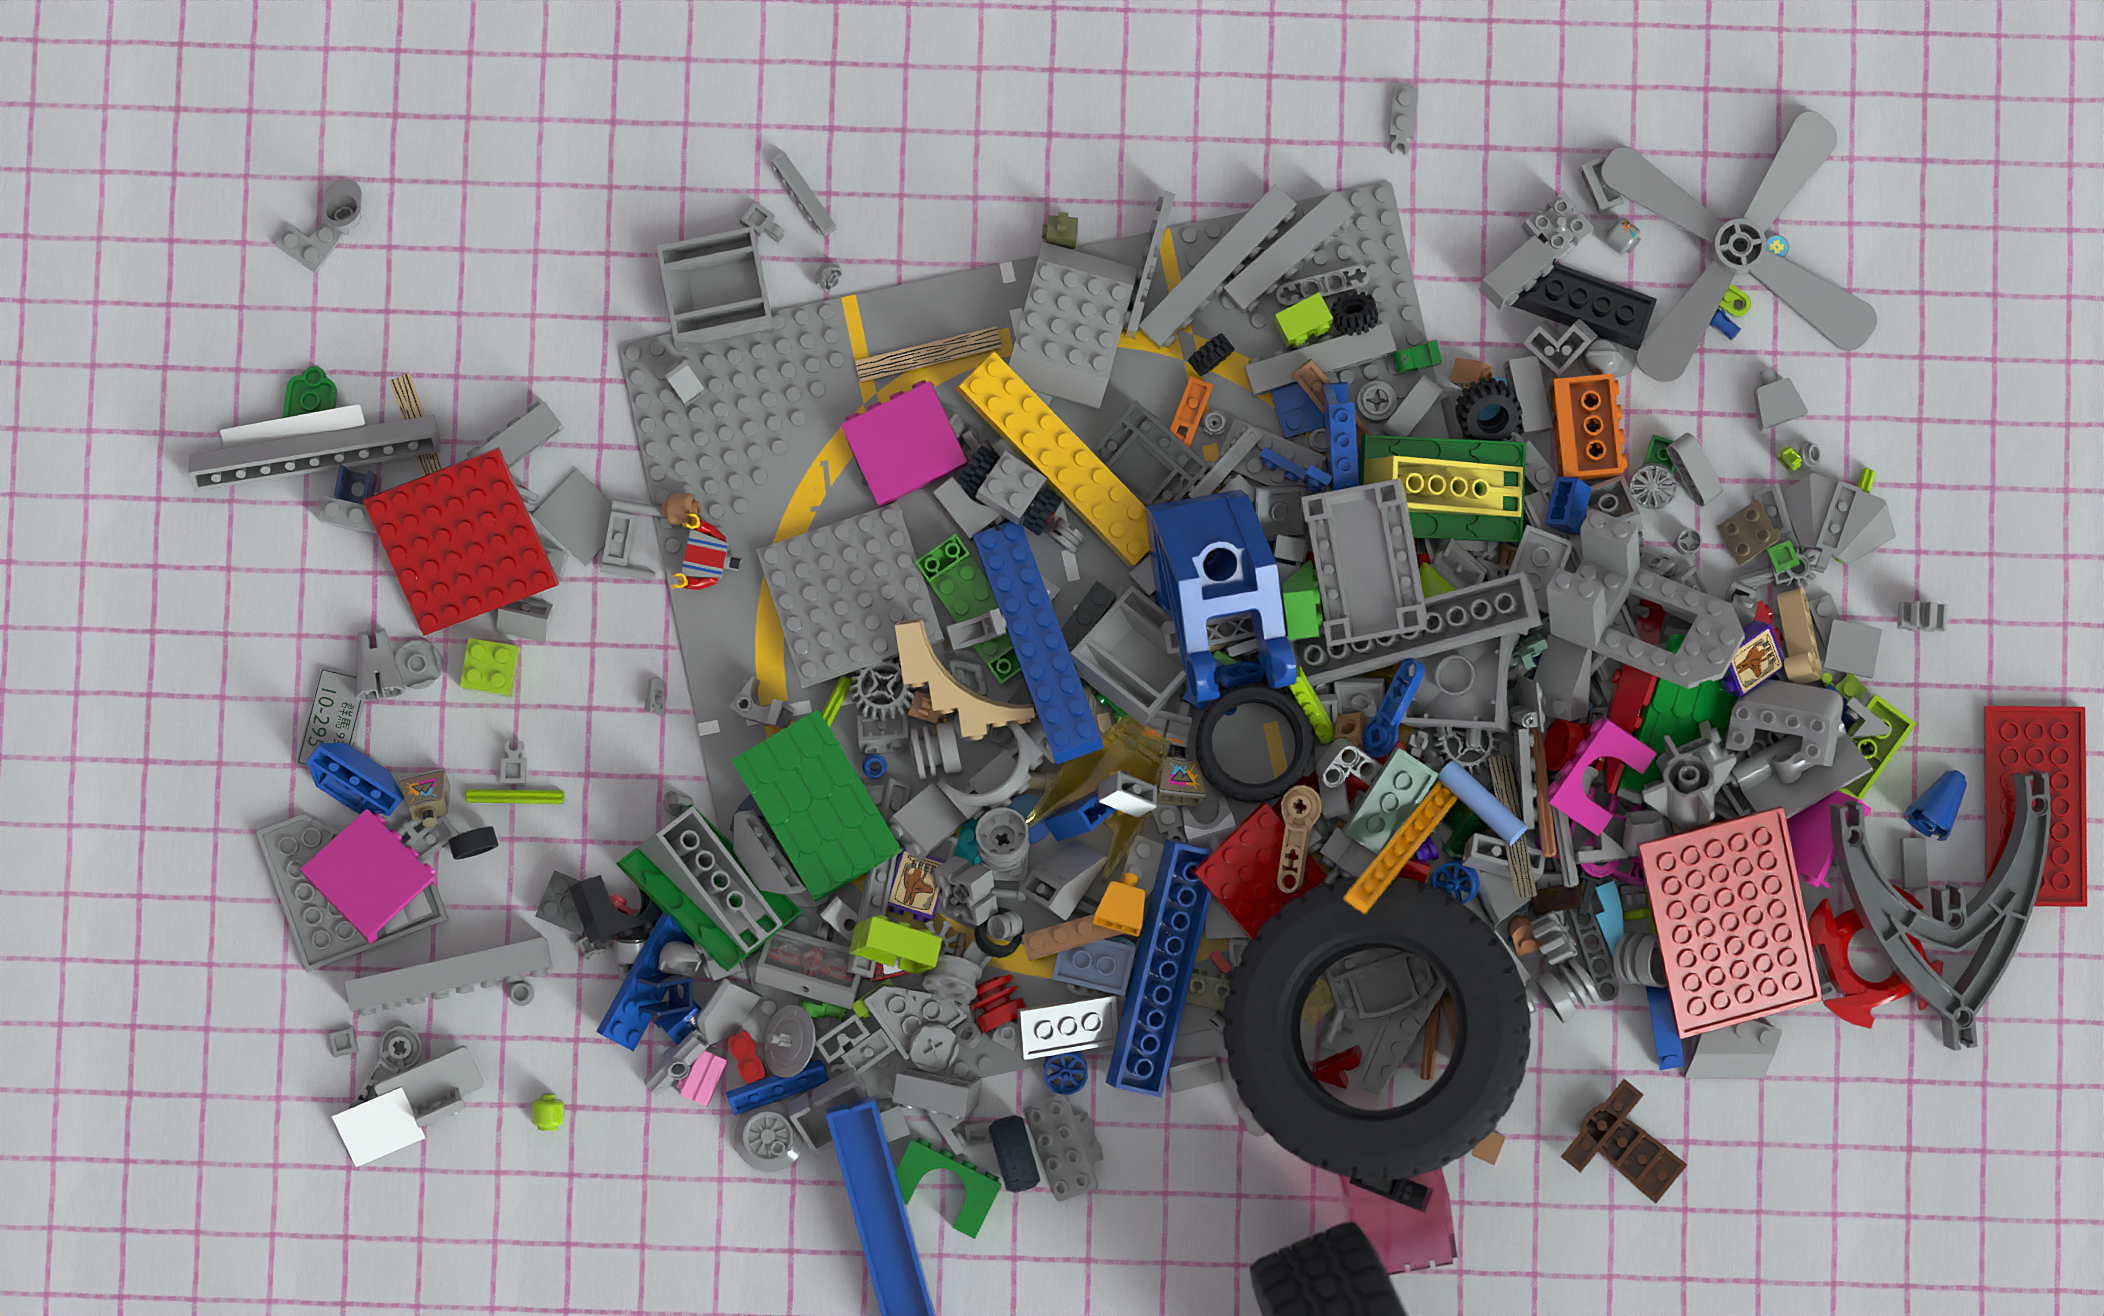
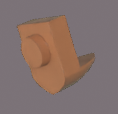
M1515 915L1510 922L1509 930L1517 956L1539 950L1541 946L1540 941L1533 935L1532 931L1535 929L1531 925V920L1522 915Z

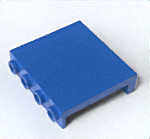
M1324 383L1322 387L1327 474L1332 476L1329 486L1331 491L1359 486L1355 406L1354 402H1349L1348 383Z

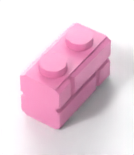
M705 1050L690 1065L689 1074L679 1080L677 1088L681 1089L679 1095L708 1107L728 1060Z

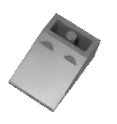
M1074 839L1032 869L1019 891L1036 904L1066 921L1108 858Z

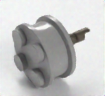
M958 933L953 956L938 955L936 967L930 969L928 976H925L923 979V987L932 993L931 997L934 999L956 1000L959 1003L969 1004L977 996L975 984L976 980L981 978L982 970L973 962L963 959L966 941L964 940L966 934Z

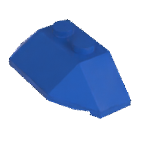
M319 743L306 760L316 787L358 814H362L368 809L372 814L377 812L378 814L390 816L404 798L386 768L347 743Z

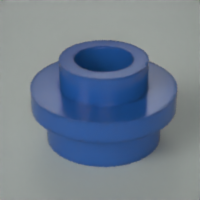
M880 754L866 756L862 763L863 772L869 778L876 779L882 777L887 770L885 758ZM872 762H877L879 764V768L872 769L870 767V764Z

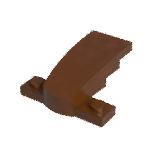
M1623 1079L1604 1103L1592 1108L1585 1115L1581 1122L1579 1135L1561 1155V1158L1581 1173L1594 1156L1599 1153L1633 1186L1657 1204L1688 1164L1650 1136L1645 1130L1626 1118L1644 1094L1627 1080Z

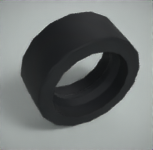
M492 826L467 831L448 840L454 860L473 857L499 846Z
M997 907L998 912L993 916L999 914L1002 915L1003 913L1009 912L1011 910L1003 907ZM989 919L975 927L974 936L976 944L985 954L995 958L1007 957L1014 953L1022 942L1021 935H1024L1023 926L1021 933L1013 936L1009 944L998 945L990 941L985 934V928Z

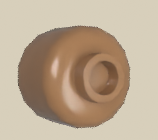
M671 493L667 499L663 500L662 514L664 519H667L671 525H682V522L690 524L692 519L686 513L700 515V502L695 500L692 493Z

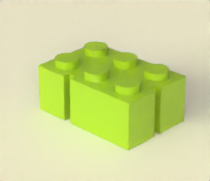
M874 915V917L865 919V921L855 925L849 954L894 967L896 957L898 956L900 957L898 969L919 975L936 967L942 938L934 936L935 933L926 929L918 931L912 929V926L908 923L897 922L896 924L889 922L885 916Z

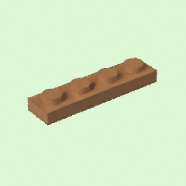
M1310 358L1293 371L1292 376L1324 414L1322 384L1331 382L1312 358ZM1355 413L1356 442L1358 447L1361 445V435H1372V433Z
M1093 914L1021 936L1028 960L1031 961L1124 933L1093 924L1095 916Z

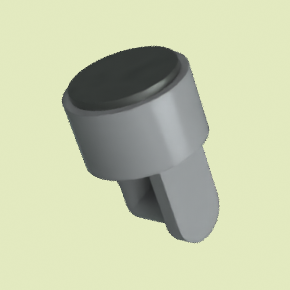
M634 929L636 933L624 938H621L620 934L614 936L613 953L618 977L621 981L626 979L630 972V964L635 963L650 936L646 931Z

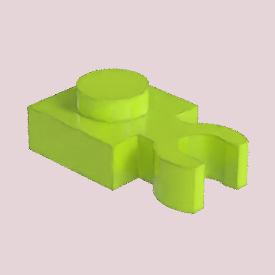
M1785 446L1775 454L1790 474L1802 465L1800 463L1802 459L1791 446L1788 448Z

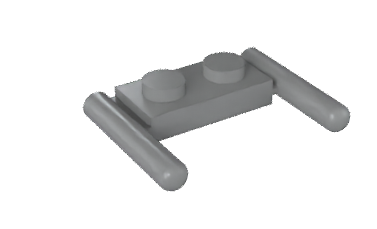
M613 499L600 572L652 581L655 578L653 571L627 567L636 513L663 517L662 507Z

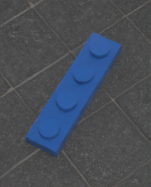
M819 1059L808 1063L800 1073L793 1077L783 1078L773 1075L727 1091L726 1095L735 1116L816 1088L829 1081L822 1060Z

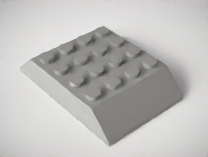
M1042 242L1008 366L1032 391L1100 409L1138 268Z

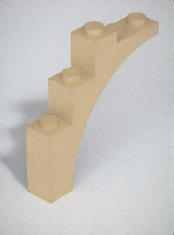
M922 618L898 621L895 624L904 685L910 684L911 687H921L926 685L925 682H929L933 711L940 710V714L954 712L955 708H958L962 737L969 736V740L982 739L984 734L988 733L989 724L991 723L992 727L1005 726L1007 721L1017 720L1018 724L1032 722V718L1036 717L1037 712L1034 704H1012L995 701L979 695L961 684L946 670L935 655L927 638Z

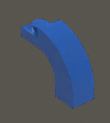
M1646 986L1659 1070L1684 1067L1681 1039L1677 1037L1667 986L1663 988Z

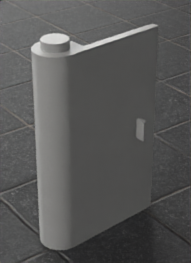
M1840 720L1833 767L1816 764L1802 771L1801 777L1796 781L1790 783L1781 782L1772 760L1773 756L1779 751L1787 749L1793 751L1802 746L1803 736L1790 734L1733 766L1730 771L1732 777L1730 781L1731 786L1734 789L1739 788L1755 812L1781 806L1784 808L1786 819L1873 771L1871 765L1848 736L1842 720Z

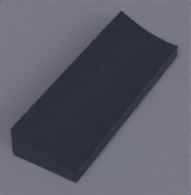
M1553 262V269L1544 277L1540 275L1536 279L1535 285L1527 292L1523 290L1519 293V298L1511 305L1512 307L1569 327L1580 319L1598 335L1597 337L1638 351L1644 339L1657 299Z

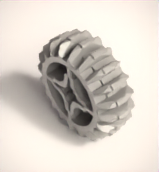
M895 657L889 659V661L865 667L864 670H856L857 676L851 677V683L854 684L849 687L850 692L853 693L851 700L852 702H857L855 705L856 710L863 709L862 715L864 717L871 713L873 721L878 716L881 717L882 722L886 721V716H890L894 721L896 719L895 713L897 712L903 716L905 714L903 707L910 709L911 703L909 701H913L915 698L913 692L917 691V687L905 684L903 685L901 695L897 699L895 698L893 692L898 688V684L903 682L900 661L896 663ZM879 673H891V674L888 675V676H881ZM869 679H871L873 687L869 689V693L864 696V686ZM878 683L885 688L887 686L888 693L886 691L882 692V689L880 691ZM879 701H885V702H887L888 704L878 705V704H875V703H877V702H879Z
M1452 729L1454 733L1452 739L1458 745L1454 757L1448 750L1446 737H1444V740L1434 742L1433 747H1441L1442 750L1436 753L1437 757L1444 754L1446 757L1443 759L1445 764L1448 761L1455 760L1460 766L1467 768V772L1472 775V768L1474 767L1476 772L1480 774L1482 772L1481 764L1487 769L1490 767L1487 758L1495 756L1491 752L1500 751V747L1494 746L1493 743L1500 742L1501 737H1493L1492 734L1497 733L1495 731L1483 730L1487 738V749L1483 748L1482 745L1479 748L1467 747L1461 753L1460 751L1463 748L1461 737L1465 739L1466 733ZM1437 732L1434 733V737L1438 738ZM1468 751L1482 755V758L1474 762L1460 761Z

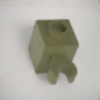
M1059 212L1058 216L1049 215L1048 224H1043L1042 239H1046V243L1071 250L1075 249L1078 218L1068 217V213Z

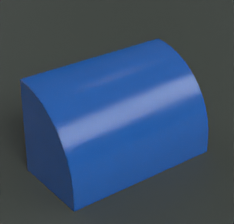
M1556 476L1545 524L1564 533L1580 535V528L1584 522L1592 488L1579 478Z

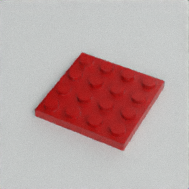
M1264 802L1192 871L1244 933L1253 940L1258 934L1257 930L1271 915L1275 916L1284 904L1296 896L1301 897L1306 894L1307 890L1320 885L1327 876L1312 856L1308 854L1303 884L1300 890L1295 893H1285L1279 889L1277 878L1285 825L1268 804ZM1294 850V853H1289V858L1294 862V860L1299 859V855H1296ZM1293 862L1292 867L1286 866V870H1292L1296 872L1298 870V868H1293ZM1291 874L1287 875L1284 879V884L1288 889H1292L1296 884V879Z

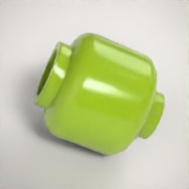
M541 1094V1098L532 1102V1123L541 1131L557 1130L558 1126L564 1123V1102L556 1099V1094Z

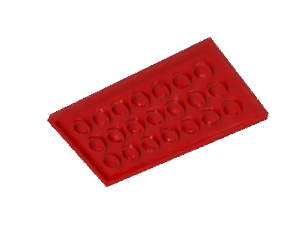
M1984 706L1985 884L1998 865L2012 830L2016 812L2014 773L2022 772L2029 775V770L2038 769L2048 773L2051 815L2047 854L2034 907H2087L2085 707ZM2030 780L2031 791H2032V790H2033V780ZM2035 799L2031 803V808L2035 806Z

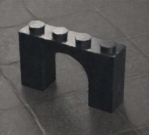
M601 875L580 881L569 887L590 944L598 941L601 945L614 941V936L619 934L621 938L636 933L634 929L640 927L642 931L655 927V922L659 920L663 910L638 887L641 895V906L637 915L630 916L620 912L612 904Z

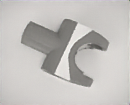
M1223 795L1217 797L1219 805L1218 816L1210 824L1199 823L1191 815L1188 806L1181 807L1184 832L1188 844L1214 850L1236 829L1234 817Z

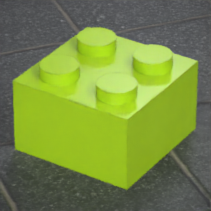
M1320 292L1275 314L1273 323L1286 348L1288 349L1293 346L1296 349L1299 345L1307 343L1306 340L1309 337L1315 335L1318 338L1328 333L1333 317Z
M468 638L460 688L512 698L521 649L515 645Z

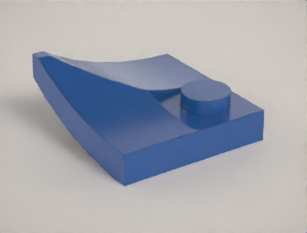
M1298 382L1270 392L1285 439L1312 432L1321 427L1325 428L1324 414Z

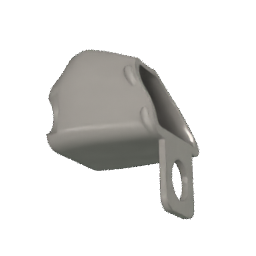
M1656 809L1632 811L1624 815L1626 822L1623 849L1628 853V856H1639L1638 843L1673 834L1669 818Z

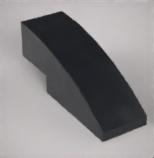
M1351 1177L1349 1184L1423 1213L1426 1211L1433 1189L1406 1178L1374 1180Z

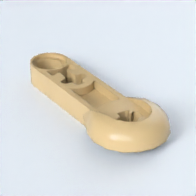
M1305 785L1289 789L1281 803V812L1286 826L1277 884L1279 889L1285 893H1295L1302 887L1310 832L1322 812V801L1319 794ZM1300 800H1303V804L1307 806L1306 810H1302V814H1300V809L1296 808L1297 803H1301ZM1295 850V854L1299 855V859L1293 862L1289 858V853L1292 854ZM1293 862V868H1298L1297 872L1286 870V866L1292 867ZM1289 874L1293 875L1296 879V884L1292 889H1288L1284 884V879Z

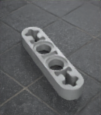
M1355 265L1285 283L1277 289L1276 300L1283 307H1291L1310 296L1305 293L1304 286L1311 282L1317 285L1318 292H1320L1322 298L1361 289L1369 283L1370 272L1363 265ZM1356 271L1366 275L1362 283L1354 279L1349 281L1351 286L1346 287L1344 273H1348V278L1355 276ZM1336 276L1341 279L1342 286L1339 289L1334 290L1329 287L1328 280L1331 277ZM1300 285L1302 299H1298V294L1291 296V301H1286L1285 298L1280 297L1284 289H1288V292L1292 293L1297 291L1295 286Z

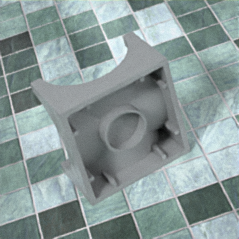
M1514 632L1415 659L1423 663L1425 673L1401 723L1414 729H1425V727H1462L1512 734L1513 724L1510 721L1507 707V677L1511 654L1514 647L1519 644L1520 634ZM1412 664L1409 668L1410 677H1412L1415 673L1414 664Z

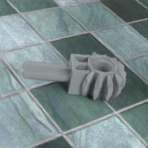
M1795 546V553L1803 567L1801 574L1793 573L1791 568L1775 573L1770 562L1768 564L1769 568L1737 576L1736 581L1752 588L1771 582L1774 583V587L1782 584L1788 587L1792 581H1794L1795 589L1800 587V581L1807 587L1809 585L1807 578L1811 580L1816 578V575L1810 572L1814 571L1815 565H1810V562H1813L1816 557L1814 555L1809 558L1805 557L1808 554V549H1804L1802 554H1799V547Z

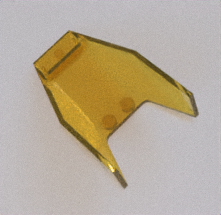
M1128 714L1100 735L1103 744L1102 749L1065 762L1025 820L1028 829L1063 803L1074 802L1099 788L1101 781L1118 771L1126 770L1129 776L1136 777L1137 780H1144L1145 783L1148 782L1149 785L1156 786L1158 790L1171 741L1149 726H1142ZM1117 809L1102 822L1113 831L1108 859L1101 879L1102 883L1106 884L1150 818L1151 810L1149 813L1147 812L1138 818Z

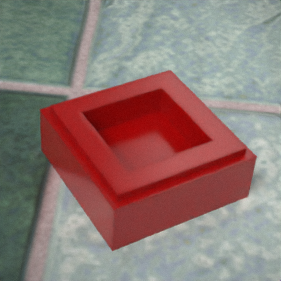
M1217 949L1209 955L1211 961L1222 974L1225 975L1232 970Z

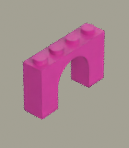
M1605 716L1601 720L1597 719L1590 728L1591 734L1588 739L1580 742L1575 750L1577 754L1572 762H1566L1561 770L1562 776L1557 783L1554 781L1546 791L1548 795L1546 800L1551 805L1597 836L1601 834L1613 815L1586 796L1582 786V777L1586 767L1599 757L1612 756L1619 758L1643 774L1657 754L1652 748Z

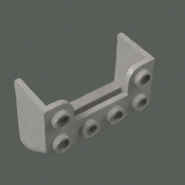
M1767 679L1742 698L1738 697L1732 709L1726 749L1744 751L1750 748L1753 743L1755 728L1803 736L1801 755L1806 762L1833 767L1843 709V698L1840 693L1834 690Z

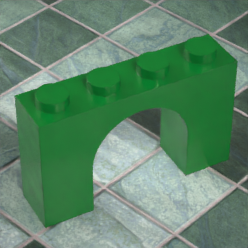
M918 1138L917 1142L911 1140L896 1170L905 1204H909L920 1180L926 1173L939 1168L951 1170L962 1179L966 1188L965 1203L952 1228L975 1239L1002 1186L998 1182L1000 1177L988 1171L982 1175L975 1171L976 1165L965 1160L960 1164L953 1160L955 1155L943 1149L938 1153L930 1149L931 1143L921 1138Z

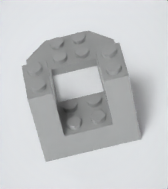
M1591 508L1580 528L1583 560L1576 573L1573 574L1557 568L1547 586L1551 634L1687 689L1699 686L1700 682L1710 679L1715 681L1723 678L1744 640V631L1733 605L1640 568L1638 526ZM1629 593L1695 618L1677 654L1610 628Z

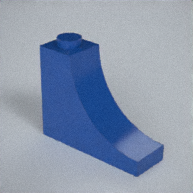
M1126 770L1121 772V774H1122L1123 772H1124L1125 775L1128 774ZM1099 788L1086 796L1060 807L1045 819L1044 822L1056 841H1061L1092 831L1117 809L1098 801Z

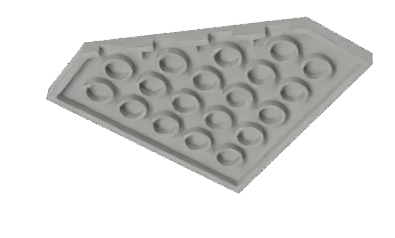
M301 814L258 830L256 834L306 972L316 970L449 920L437 886L430 883L424 891L434 914L390 934H387L384 927L376 932L378 939L370 944L304 878L300 871L306 863L341 833L337 829Z

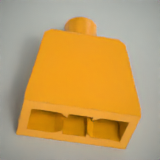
M1124 873L1121 883L1110 882L1096 910L1093 924L1139 937L1143 921L1145 891L1136 888L1138 876L1132 873Z

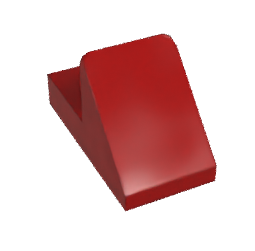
M1356 1045L1314 1063L1312 1073L1318 1080L1347 1089L1349 1079L1344 1070L1350 1071L1355 1069L1361 1062L1363 1053L1359 1045Z

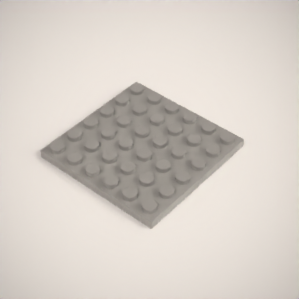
M898 502L756 549L802 688L899 656L895 624L898 621L922 618L930 644L933 645L945 641L922 572L915 563L917 557Z

